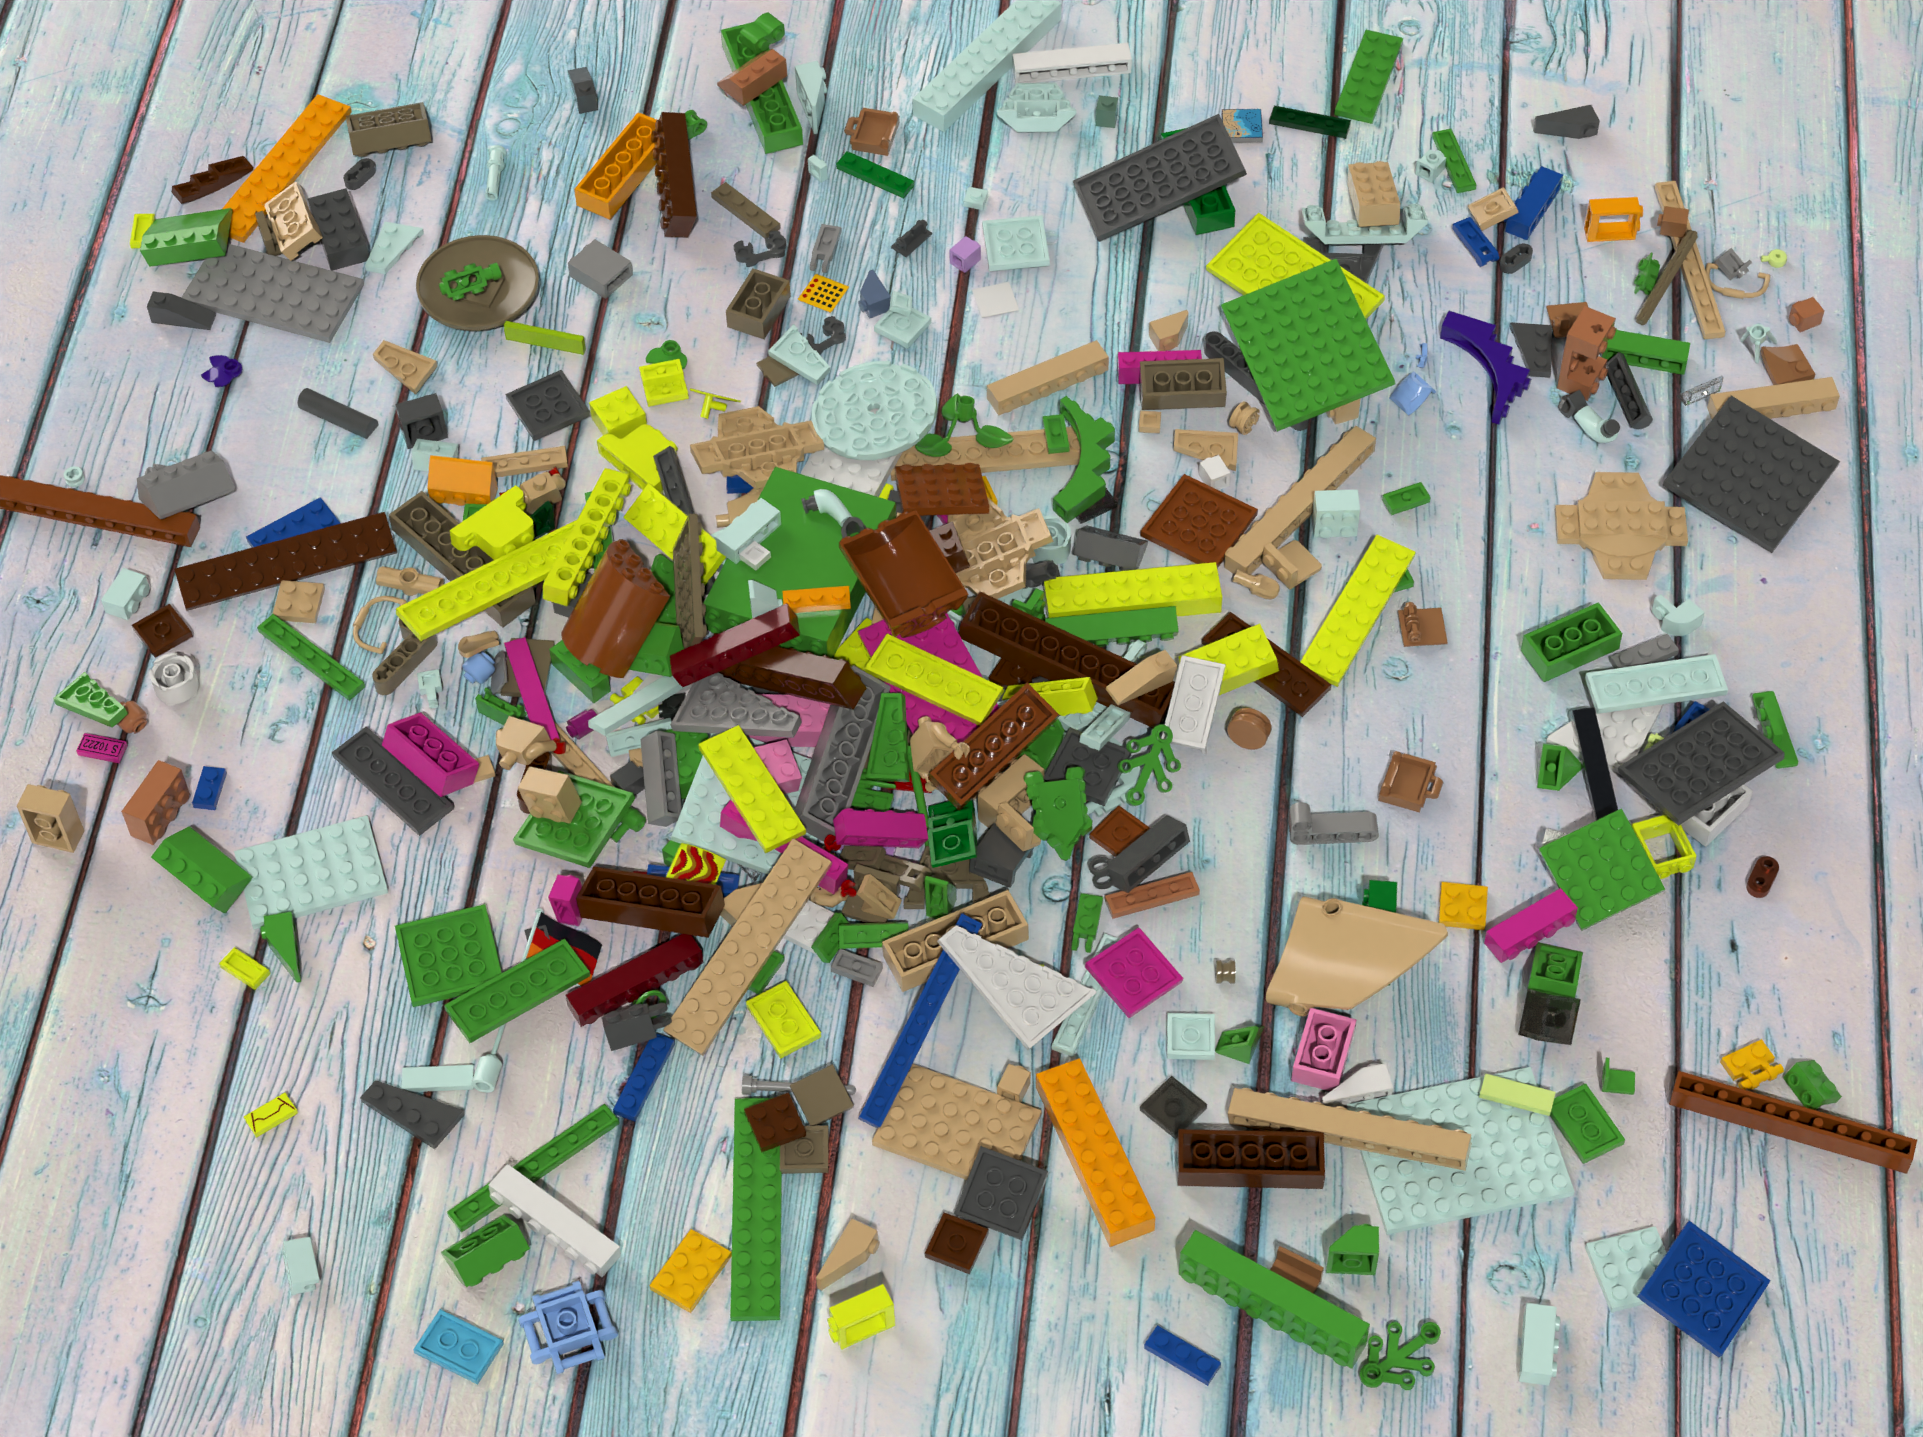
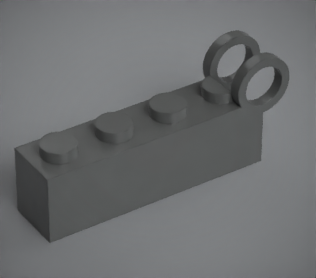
M1166 815L1114 859L1110 860L1107 857L1093 859L1089 863V870L1094 875L1092 879L1093 885L1097 889H1107L1114 886L1129 893L1190 842L1186 824ZM1098 863L1108 864L1104 869L1096 870L1093 868ZM1104 876L1111 878L1107 883L1101 884L1097 882L1099 878Z

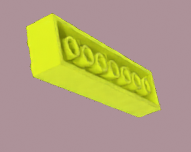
M1216 562L1064 576L1043 582L1047 618L1176 606L1178 617L1220 613L1222 609V592Z

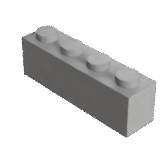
M655 731L640 739L648 824L667 827L678 821L682 810L675 734Z

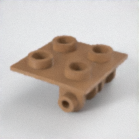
M1587 302L1546 306L1555 338L1567 337V333L1584 306L1588 307Z
M1407 602L1404 610H1398L1404 647L1448 643L1442 608L1417 609L1413 602Z

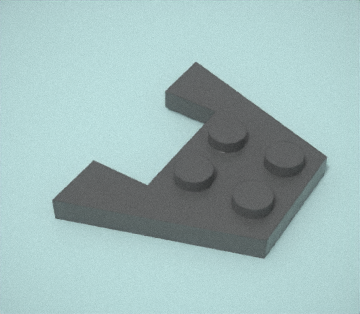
M1303 237L1304 243L1330 260L1337 259L1342 268L1365 283L1368 282L1384 246V243L1364 244V254L1324 253V243L1318 237Z

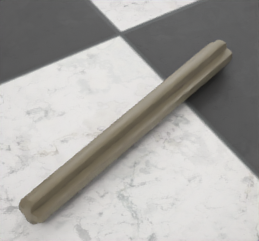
M1688 230L1636 316L1638 324L1645 325L1697 240L1696 231Z

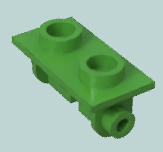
M1652 252L1646 258H1642L1638 264L1639 273L1634 281V284H1636L1635 294L1642 290L1645 294L1649 295L1657 282L1656 278L1658 277L1660 264L1657 260H1652Z

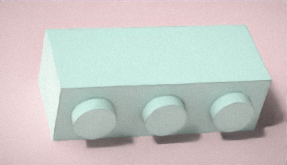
M762 498L752 503L742 515L737 516L727 528L722 529L717 534V551L737 564L741 561L739 554L753 541L760 544L781 525L780 511Z
M1526 1303L1523 1317L1519 1382L1549 1386L1551 1377H1556L1557 1362H1553V1354L1558 1353L1559 1339L1554 1338L1555 1331L1559 1332L1560 1317L1556 1316L1555 1306Z

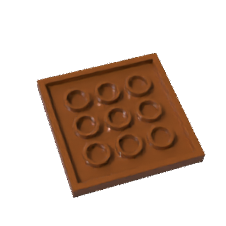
M946 463L944 465L924 464L922 466H911L905 464L895 466V478L902 512L909 513L916 510L919 516L989 514V502L979 464L965 463L954 465Z
M1184 474L1142 528L1140 536L1196 564L1216 562L1218 568L1225 559L1224 555L1227 549L1235 546L1239 538L1258 515V509Z

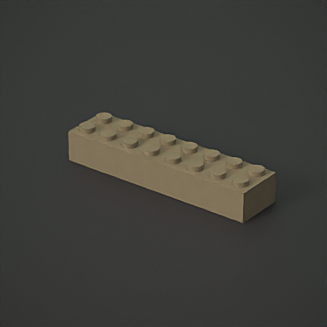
M420 491L389 514L392 530L449 581H453L493 561L478 546H474L466 551L456 549L451 544L450 530L460 523L423 491ZM531 586L483 611L501 627H505L536 603L533 587Z

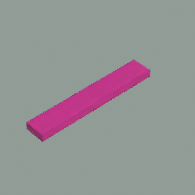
M523 637L505 642V649L529 721L545 727L551 740L554 738L559 739L526 638Z

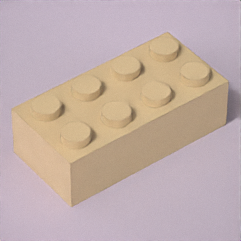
M1377 161L1375 163L1357 162L1355 164H1348L1347 186L1358 226L1399 225L1400 201L1389 163Z

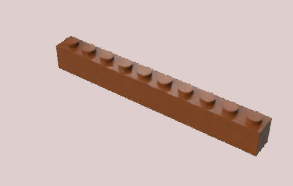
M0 475V509L187 547L192 546L200 530L197 515L191 512H179L160 520L144 504L131 500H121L111 496H101L91 492H81L71 488H61L51 484H42L32 480H22L12 476Z
M1678 1071L1669 1105L1906 1174L1913 1161L1917 1139Z

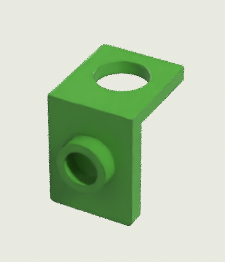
M1606 1057L1602 1070V1092L1634 1095L1635 1072L1609 1069L1610 1058Z

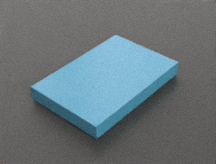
M440 1309L413 1350L415 1354L478 1385L504 1345L502 1339Z

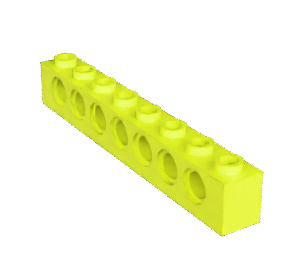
M604 468L543 583L544 600L568 606L571 599H575L579 583L583 584L586 570L592 567L593 556L599 553L602 539L605 540L607 538L609 526L614 524L617 510L620 511L622 509L624 497H628L631 484H629L628 474Z

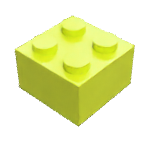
M627 386L589 402L591 418L602 435L613 434L617 438L622 439L639 426L647 424L645 412Z

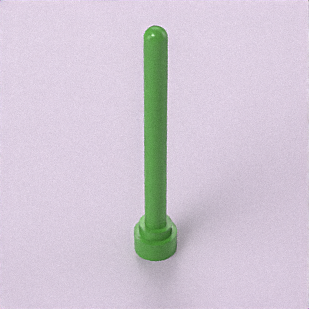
M910 745L908 746V763L918 813L925 814L927 830H929V817L921 778L918 772H914ZM929 840L925 842V848L929 846Z

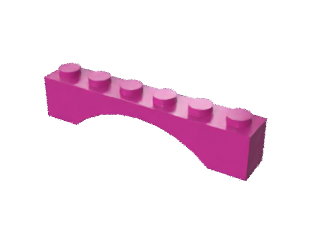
M730 800L721 811L720 827L738 838L757 841L736 806ZM802 836L795 839L832 862V866L818 886L834 895L847 879L848 864ZM790 842L776 848L775 850L783 854V852L785 851Z

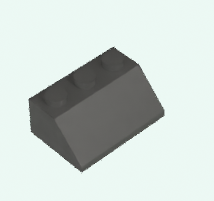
M1087 525L1078 530L1073 555L1078 556L1079 560L1091 562V559L1099 561V565L1111 567V565L1119 566L1121 571L1136 570L1141 564L1148 541Z

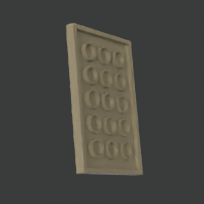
M698 514L688 515L673 547L676 626L680 628L684 649L701 643L707 633L706 624H703L706 607L705 604H702L705 586L704 583H701L704 565L700 563L703 545L702 542H699L702 524L698 522Z

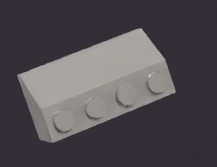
M212 450L137 478L139 500L160 520L235 491V486L223 460Z

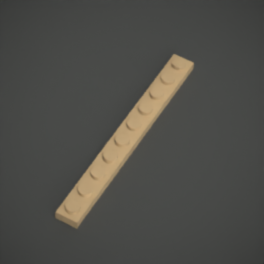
M1676 181L1655 184V191L1662 212L1664 211V206L1685 209ZM1689 220L1687 221L1685 234L1688 230H1692ZM1670 236L1676 251L1683 238ZM1695 241L1680 267L1704 340L1723 338L1726 331Z

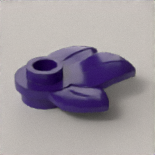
M224 355L210 356L209 360L213 367L202 373L201 377L208 382H214L215 387H223L228 385L233 378L238 377L242 373L243 368L236 359H229Z

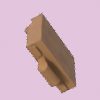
M863 108L860 111L859 117L848 118L844 132L847 135H851L850 144H852V150L888 156L900 123V116L897 112Z
M1395 751L1381 786L1378 801L1420 813L1426 798L1437 799L1443 785V780L1434 776L1437 769L1436 762ZM1430 782L1434 783L1431 791H1428Z

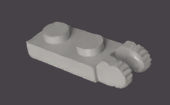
M821 224L812 251L811 271H815L818 259L824 260L822 272H828L830 261L833 259L842 232L841 227Z

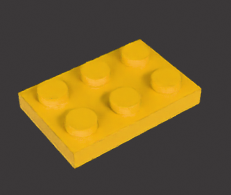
M690 1229L649 1285L650 1290L691 1313L730 1260L732 1252Z

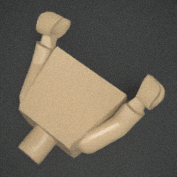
M753 488L747 494L728 501V514L716 515L717 528L729 526L737 516L742 515L752 503L757 502L764 488Z
M925 716L918 720L919 728L911 737L910 745L914 772H918L921 778L926 780L925 788L927 791L932 792L938 789L928 780L929 773L950 755L953 750L954 756L958 760L963 755V752L966 758L970 747L963 742L957 743V740L947 732L944 724L932 722L930 717Z

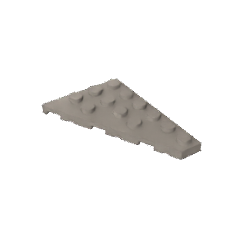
M717 673L692 684L670 725L673 731L716 734L723 733L739 725L745 735L794 738L802 722L799 715L788 712L784 707L779 708L773 705L771 700L755 694L750 689L747 691L741 688L739 683Z

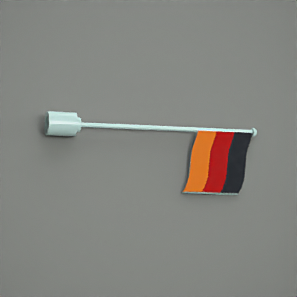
M537 908L535 910L534 924L521 962L565 939L590 971V977L576 985L581 987L591 982L602 944L587 934L558 923L545 915L542 908ZM546 925L550 940L545 936L544 930L538 928L539 926ZM505 1024L499 1028L491 1054L479 1058L471 1083L478 1091L490 1093L495 1089L502 1067L501 1061L495 1055Z

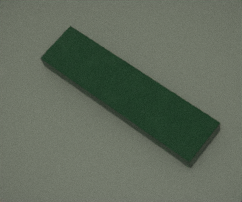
M1274 106L1269 124L1346 139L1351 120Z

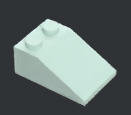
M813 61L795 66L797 96L813 133L818 134L825 104L824 94L827 93L824 82L826 73L824 68H820L818 61Z

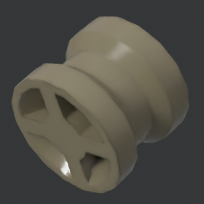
M1216 960V984H1221L1223 981L1235 984V960H1230L1228 963Z

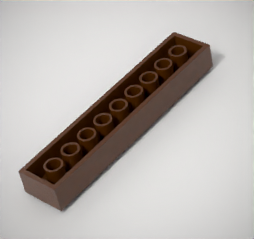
M978 593L961 621L958 634L962 640L1050 681L1090 677L1098 698L1097 703L1106 707L1112 704L1131 713L1130 718L1151 728L1160 725L1168 712L1175 681L1117 705L1106 691V687L1135 667L1136 663L985 593Z

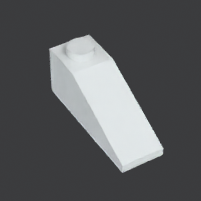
M1386 1063L1379 1065L1370 1064L1361 1068L1322 1097V1104L1330 1107L1342 1106L1347 1108V1104L1392 1095L1393 1085Z

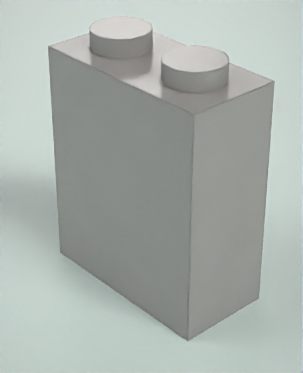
M596 239L586 245L581 252L572 257L568 262L570 277L605 299L633 275L630 260Z

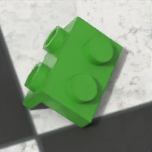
M1036 588L1026 604L1016 599L1012 602L1013 607L1043 621L1045 620L1044 607L1046 602L1044 601V591Z
M1815 1060L1797 1062L1784 1076L1786 1083L1806 1108L1817 1111L1821 1105L1837 1103L1842 1097L1836 1090V1086L1827 1078L1822 1067Z

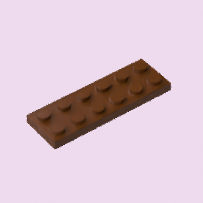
M1230 612L1202 638V644L1206 646L1251 626ZM1268 639L1277 658L1279 671L1254 682L1303 717L1331 690V684Z

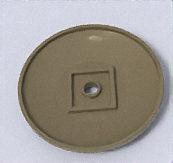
M490 235L463 237L441 246L424 261L416 280L418 300L424 311L431 318L445 326L467 331L491 329L504 325L505 321L514 320L531 305L539 287L538 269L532 256L517 243ZM497 262L502 278L486 281L487 286L483 287L484 291L472 294V291L464 293L465 297L454 301L452 297L447 298L446 294L442 295L439 283H441L440 278L445 277V272L456 269V272L464 270V266L475 263L476 266L480 265L482 269L488 268V265ZM472 274L469 276L470 282H474L476 280L475 275ZM451 281L449 285L450 288L454 289L457 284L455 281Z

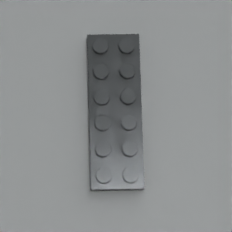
M365 726L332 752V756L420 836L454 809L453 804L444 796H438L382 746L383 741Z

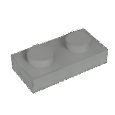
M842 949L839 950L831 965V972L874 987L883 969L882 963Z

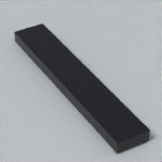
M1595 707L1572 710V717L1597 821L1617 811L1618 807Z

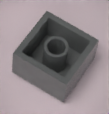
M436 393L395 404L407 449L413 448L417 439L439 441L448 438L443 411Z

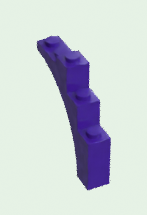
M1448 311L1442 324L1440 339L1453 343L1467 351L1486 370L1493 384L1496 396L1492 423L1500 425L1502 418H1506L1509 413V403H1513L1516 396L1521 397L1524 390L1528 391L1532 380L1529 378L1530 369L1513 364L1514 356H1511L1513 347L1496 342V325Z

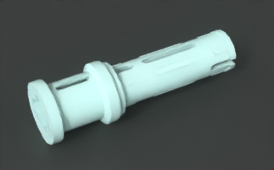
M493 145L488 150L490 158L487 161L489 173L485 198L490 201L497 200L500 174L505 167L503 159L506 156V149L499 145Z

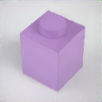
M967 236L949 250L950 264L964 273L981 260V246Z

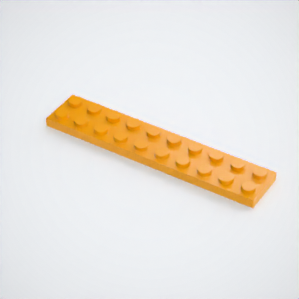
M319 94L315 96L222 208H231L233 210L228 237L242 243L248 239L258 226L255 213L263 211L266 217L267 211L264 204L295 182L346 120V116L351 114V106Z

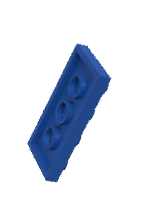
M319 497L246 536V539L251 547H256L341 523L322 498Z

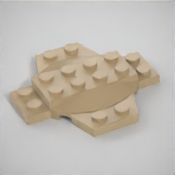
M759 406L719 414L718 437L713 436L710 441L690 444V452L702 474L720 471L723 477L738 475L755 489L765 487L775 467L797 473V462L804 461V454L824 450V442L816 433L811 420L795 424L784 422L782 426L777 425L774 422V417Z
M1596 472L1588 496L1578 500L1577 505L1555 506L1557 544H1579L1583 549H1590L1603 579L1647 580L1657 550L1661 551L1665 546H1687L1688 544L1685 507H1665L1664 501H1657L1651 497L1639 473Z
M988 498L989 514L948 515V523L953 521L970 564L969 568L956 573L964 588H968L976 596L979 592H982L995 599H999L1026 587V564L1030 558L1036 556L1034 550L1054 541L1039 508L1021 516L1012 514L1011 517H1007L1003 510Z

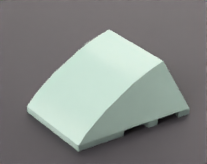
M1056 82L1016 83L1009 93L1008 100L1003 102L1002 109H998L997 115L1016 132H1057L1076 115V109L1072 108L1070 101L1064 98V93Z

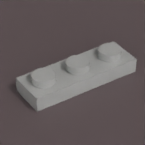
M1667 633L1610 656L1609 662L1614 669L1658 663L1678 655L1679 649Z

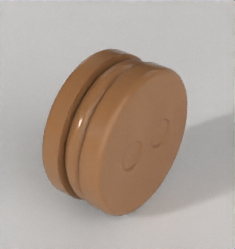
M1241 708L1233 714L1227 732L1230 739L1238 746L1255 750L1262 748L1266 744L1272 730V725L1262 712L1252 708Z

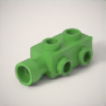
M497 262L488 265V268L482 269L480 265L476 266L475 263L464 266L463 271L456 272V269L445 272V277L440 278L439 288L442 295L446 294L447 298L452 297L454 301L465 297L464 293L472 291V294L484 291L483 287L487 286L486 281L501 279L502 275ZM472 274L476 277L474 282L469 281V276ZM451 281H455L457 284L454 289L450 288L449 284Z

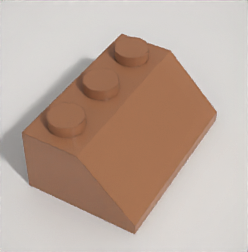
M774 49L762 52L717 82V86L744 106L787 76L786 58Z

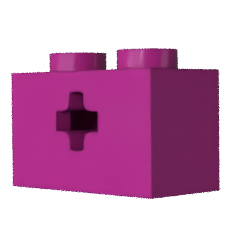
M557 875L548 898L558 923L580 926L583 918L580 917L576 897L582 885L579 878L572 875Z

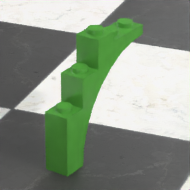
M1065 396L1060 400V413L1064 414V418L1069 422L1077 436L1081 456L1074 476L1066 487L1053 498V511L1066 523H1069L1105 496L1106 483L1101 475L1110 469V454L1106 448L1115 442V428L1102 417L1094 421L1093 417L1088 413L1086 414L1076 401H1072Z

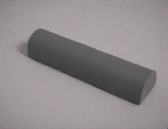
M1618 352L1606 364L1609 378L1631 427L1634 429H1644L1652 423L1653 418L1624 354Z
M309 388L303 389L298 397V408L365 439L379 425L376 419Z

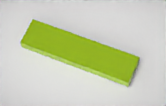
M505 321L503 326L506 340L584 355L586 351L584 336L510 321Z

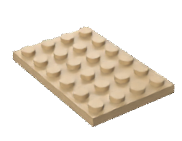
M912 1064L881 1128L878 1127L874 1135L872 1145L967 1180L980 1146L1021 1161L1042 1115V1110Z

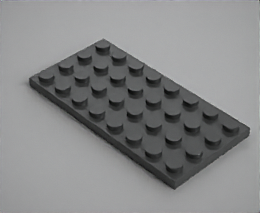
M1217 114L1073 180V183L1100 242L1243 177L1247 173L1220 115Z

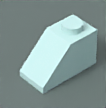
M748 580L752 619L782 606V599H777L776 590L754 580Z

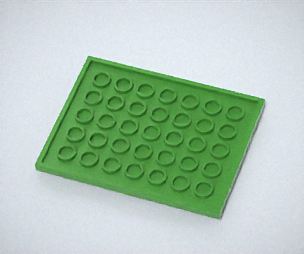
M1337 259L1221 304L1223 313L1277 432L1395 385V379Z

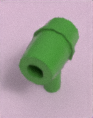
M629 807L620 821L622 824L610 838L617 843L629 828L635 832L640 831L645 826L646 818L638 810Z

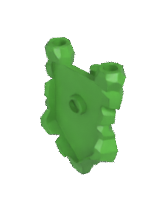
M1082 767L1068 768L1066 780L1044 782V777L1040 771L1026 773L1024 776V781L1028 786L1026 792L1029 799L1032 800L1033 809L1036 810L1032 824L1033 832L1041 840L1045 841L1047 839V843L1056 850L1060 859L1067 861L1070 859L1073 847L1078 844L1081 835L1085 836L1092 830L1093 820L1087 814L1088 808L1085 805L1086 783L1083 780L1085 770Z

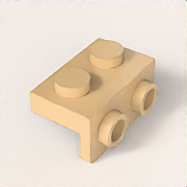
M1007 802L999 804L996 826L1023 852L1040 845L1041 839L1033 833L1034 828Z

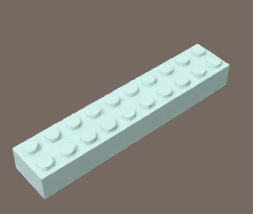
M1016 0L913 98V116L945 132L1013 67V54L1028 52L1061 21L1062 3L1057 0Z

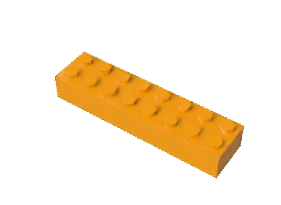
M1079 1058L1037 1073L1036 1089L1109 1247L1155 1231L1156 1217L1081 1059Z

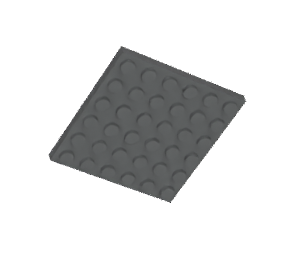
M1731 395L1664 480L1662 486L1773 553L1839 466L1840 461Z

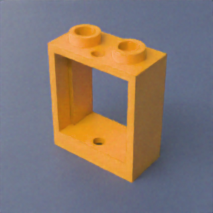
M1638 197L1589 199L1584 224L1587 242L1635 240L1637 231H1640V217H1643V206L1639 205ZM1629 215L1626 222L1599 223L1600 216Z

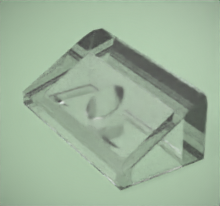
M1721 375L1679 394L1678 398L1685 406L1709 397L1710 394L1718 393L1721 390L1724 377Z

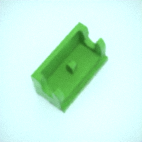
M488 688L484 689V698L480 694L475 698L478 712L502 725H505L509 716L521 720L527 716L523 706L518 704L515 707L493 696Z

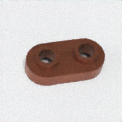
M1764 856L1757 860L1746 886L1751 896L1762 898L1768 895L1779 870V864L1774 858Z

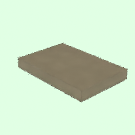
M526 639L544 694L546 695L552 663L549 649L555 643L549 640ZM507 655L508 682L502 687L501 696L521 697Z

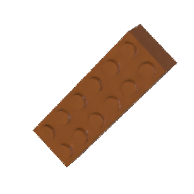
M1027 682L963 742L970 747L966 758L963 752V755L958 760L954 756L953 751L929 773L928 780L958 811L961 810L983 787L995 779L999 773L1057 721L1059 714Z

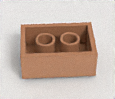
M160 760L153 766L121 811L130 836L154 845L164 835L166 827L176 818L178 810L188 801L190 795L180 768Z

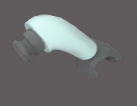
M1580 390L1561 398V402L1558 405L1559 411L1565 417L1574 415L1575 420L1590 438L1598 443H1609L1617 438L1620 430L1619 423L1614 419L1603 420L1587 404Z
M815 490L814 495L809 496L808 500L805 498L801 499L806 514L809 513V510H813V512L819 510L820 514L827 513L833 517L842 527V538L850 536L852 533H860L866 529L862 520L853 517L842 501L829 490Z

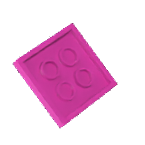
M1137 928L1085 964L1088 972L1128 1018H1131L1181 984L1184 979L1140 928Z

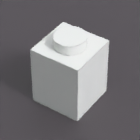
M1219 455L1206 458L1200 462L1199 476L1205 484L1217 490L1230 486L1231 473Z

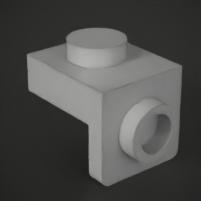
M1730 248L1715 263L1729 280H1732L1736 276L1741 278L1749 271L1747 267L1752 264V261L1748 260L1744 263L1734 250Z

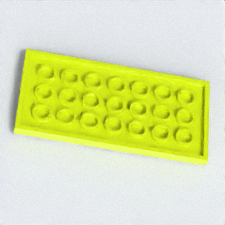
M1258 213L1206 265V270L1242 295H1246L1331 260ZM1341 267L1365 319H1367L1385 301V295Z

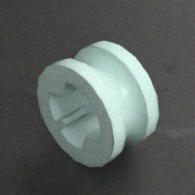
M74 466L64 472V478L68 486L78 487L83 484L85 477L81 468Z

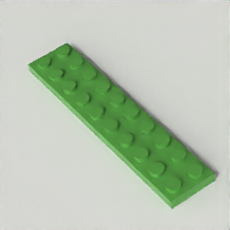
M772 1098L735 1099L731 1321L780 1320L782 1220L780 1146L761 1153L744 1114L745 1108Z

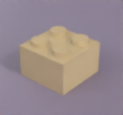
M529 767L518 786V790L530 814L536 818L543 817L555 822L571 823L582 803L569 775Z

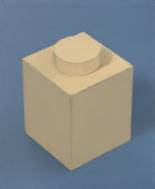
M1008 1064L997 1086V1094L1021 1103L1031 1084V1072L1022 1066Z

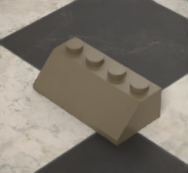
M1224 358L1140 361L1142 410L1225 407L1227 390Z

